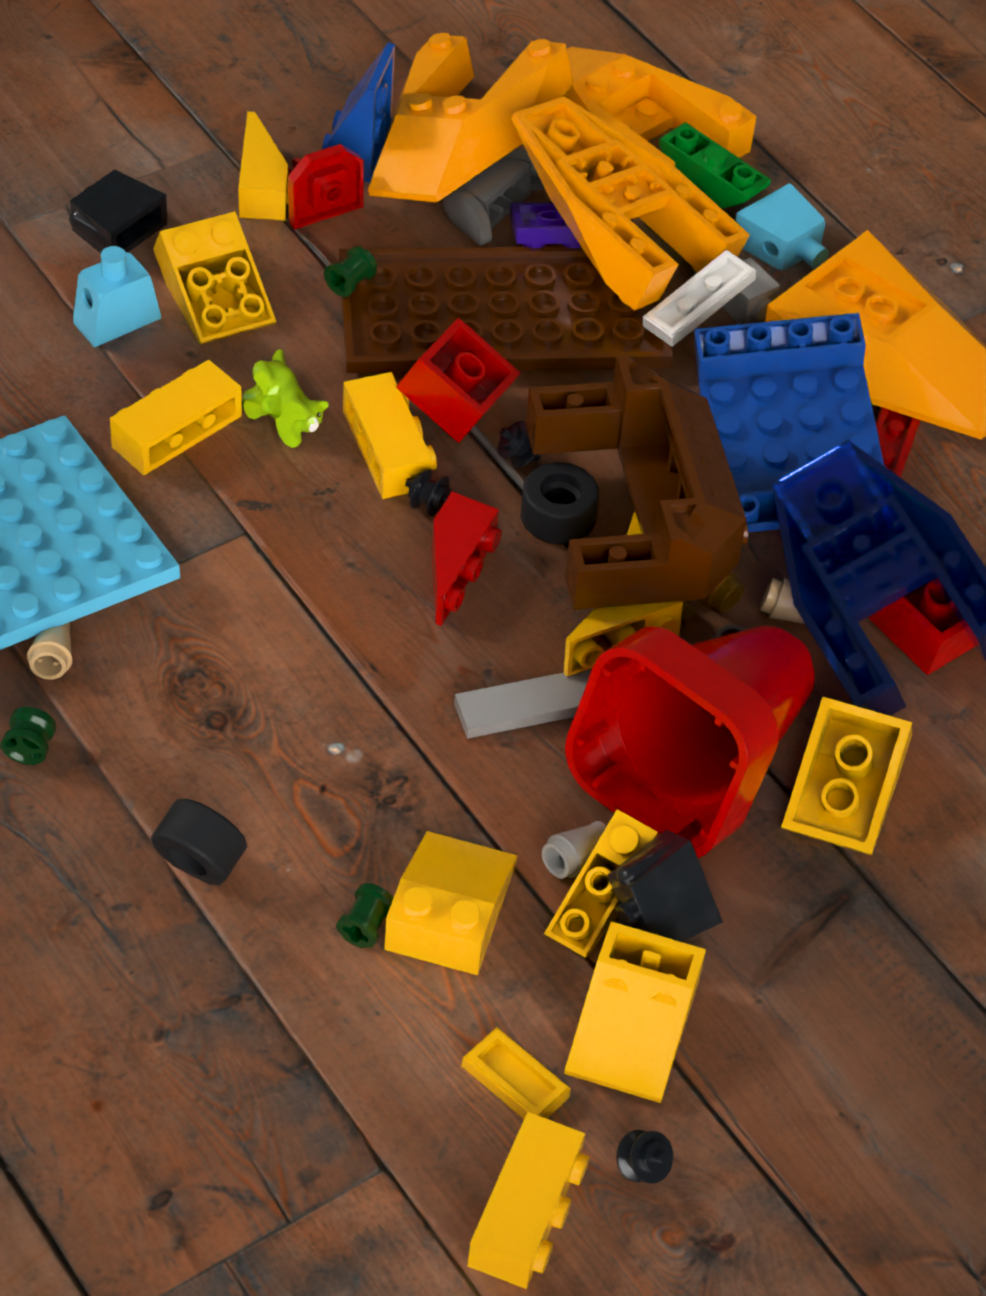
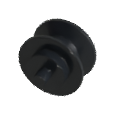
M518 421L508 428L504 427L501 429V437L498 444V454L501 457H511V463L516 468H522L540 459V454L533 455L525 421Z
M427 468L421 474L416 475L413 480L408 478L405 486L409 487L410 507L415 509L423 503L427 505V515L433 516L441 509L449 497L451 488L449 487L450 481L447 476H443L438 481L432 480L433 472Z
M630 1131L621 1139L618 1145L616 1156L618 1168L622 1175L630 1181L658 1183L666 1178L672 1168V1145L668 1138L658 1131Z

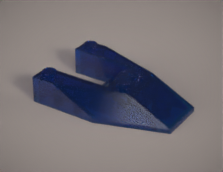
M849 440L772 484L794 606L852 705L889 716L907 707L897 684L858 622L931 580L935 582L986 661V567L950 513Z

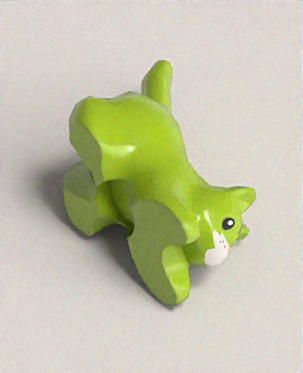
M278 349L275 351L272 361L260 360L254 364L252 374L257 384L253 388L244 391L242 405L245 414L251 419L256 420L261 416H271L275 420L279 437L284 444L295 448L302 442L301 432H313L319 427V424L323 421V412L328 408L329 404L323 400H310L304 394L295 374L286 365L284 351Z

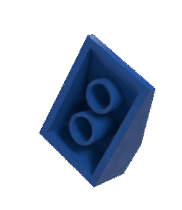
M393 43L385 45L348 96L342 111H336L332 126L333 132L332 134L325 135L322 149L342 144L359 154L364 160V181L369 183L392 120L395 44Z

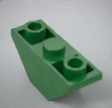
M686 122L659 140L662 152L676 162L675 167L721 209L745 203L770 186V178Z

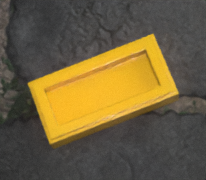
M498 1027L462 1058V1067L523 1119L527 1111L547 1119L570 1098V1087Z

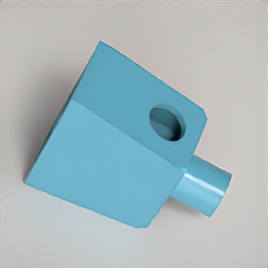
M790 183L736 214L735 221L750 234L743 250L778 270H786L801 260L813 269H816L828 258L829 250L821 245L826 224L823 216Z
M117 246L106 247L101 252L100 263L83 269L78 274L73 324L94 348L161 319L159 305L149 273L131 253L125 252L122 248Z

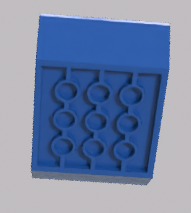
M859 313L694 329L699 395L708 400L747 519L748 532L901 517L894 478H887L865 376L863 365L866 344Z

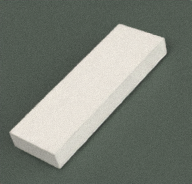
M725 250L643 316V326L673 347L755 281L756 270L728 250Z

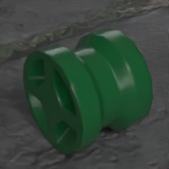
M19 707L11 714L9 720L10 730L6 731L2 738L1 749L6 756L16 762L27 765L39 764L47 756L49 750L47 741L51 740L54 736L56 722L52 716L38 708Z

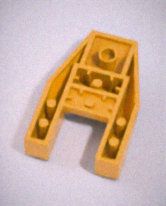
M437 33L431 36L415 55L368 187L369 196L439 202L522 145L523 143L511 120L513 113L563 97L573 85L566 43L550 42L547 39L531 41L480 100L459 96L461 91L475 77L466 37L450 36L448 33Z
M578 47L567 48L573 85L563 96L662 156L674 166L676 162L648 141L670 128H677L685 122L738 158L751 152L757 116L731 97L626 54Z
M564 96L513 113L511 120L550 200L606 285L619 296L623 303L630 306L634 311L660 300L679 264L635 225L631 219L639 217L681 255L696 273L725 250H728L737 257L739 256L750 234L662 156Z

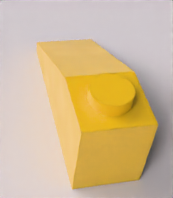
M247 111L238 187L239 218L286 221L287 205H289L288 163L256 112Z

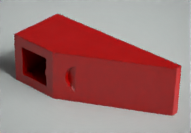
M451 492L433 520L431 551L435 624L439 626L443 625L451 611L456 613L459 610L465 596L466 586L469 581L473 583L477 581L484 565V557L488 552L493 554L496 551L502 536V529L497 528L499 509L455 492Z

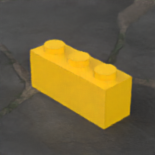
M207 360L197 367L187 370L180 377L161 388L153 390L148 396L129 407L121 409L114 416L110 417L112 448L142 475H146L242 416L241 386L213 362Z
M392 372L345 381L343 387V413L382 499L408 494L409 487L405 486L408 478L413 480L416 475L421 474L427 468L432 471L437 469L434 449L431 445L426 446L423 440L420 419L418 416H412L409 410V399L396 388L397 383Z
M527 1111L471 1239L468 1267L527 1289L534 1271L543 1274L553 1249V1243L547 1241L552 1227L562 1229L572 1199L565 1197L571 1183L578 1186L581 1184L588 1166L590 1156L582 1153L586 1133Z

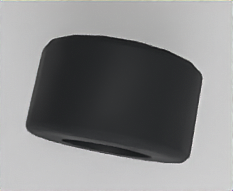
M554 462L541 465L529 473L523 484L520 518L525 529L535 538L553 544H568L571 539L584 538L589 535L596 523L599 487L594 477L585 469L571 463ZM553 502H562L565 504H556Z
M177 799L151 836L154 848L172 866L209 885H221L247 848L245 837L233 823L214 809L190 799Z

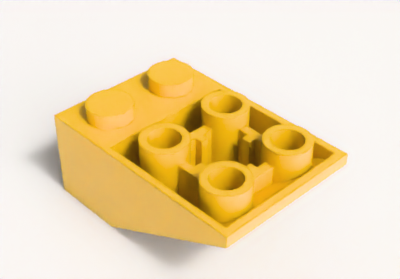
M235 211L159 232L153 251L166 286L199 344L276 323V318Z
M611 921L596 963L564 1074L661 1103L700 980L706 949Z

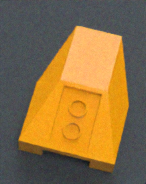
M868 230L767 305L765 322L859 313L866 344L863 366L872 405L980 440L986 436V345Z

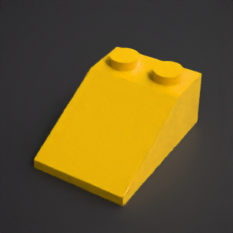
M822 696L781 828L872 856L912 737V722Z
M427 831L400 879L387 914L384 950L478 976L517 863L518 855Z

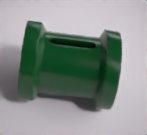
M353 246L347 251V257L341 262L331 263L325 268L324 278L329 288L336 295L348 297L355 291L356 285L359 282L370 280L377 274V263L368 250L361 246Z
M363 883L359 885L354 893L356 901L349 913L342 915L336 923V930L350 944L359 948H372L378 940L377 930L384 918L387 917L393 896L378 885Z

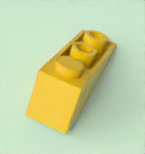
M683 601L594 608L566 638L564 674L568 677L593 668L596 660L602 653L645 627H661L680 636Z
M617 809L544 934L582 957L587 958L608 930L610 922H614L618 917L616 906L619 904L607 875L660 834Z

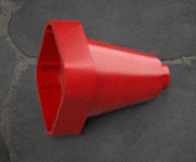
M653 626L642 628L602 653L596 660L566 737L565 756L568 767L580 787L613 813L618 809L654 829L659 834L667 829L691 840L697 858H700L733 834L744 823L776 752L778 743L813 691L815 673L811 655L801 640L787 631L774 626H759L692 645L667 629Z

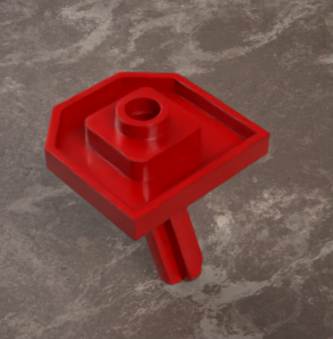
M338 144L307 154L303 158L295 157L292 159V166L288 167L289 224L294 230L364 207V160L359 154L342 144Z

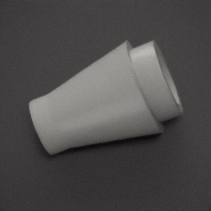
M595 821L587 826L550 836L547 844L542 848V859L548 871L559 879L576 877L607 826L601 821Z

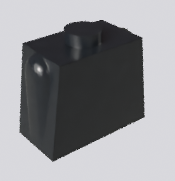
M113 170L70 200L71 213L69 215V222L72 230L100 254L103 249L110 246L120 247L128 253L167 225L166 194L117 170Z
M667 829L607 875L619 904L616 906V914L622 925L682 942L723 922L691 840Z

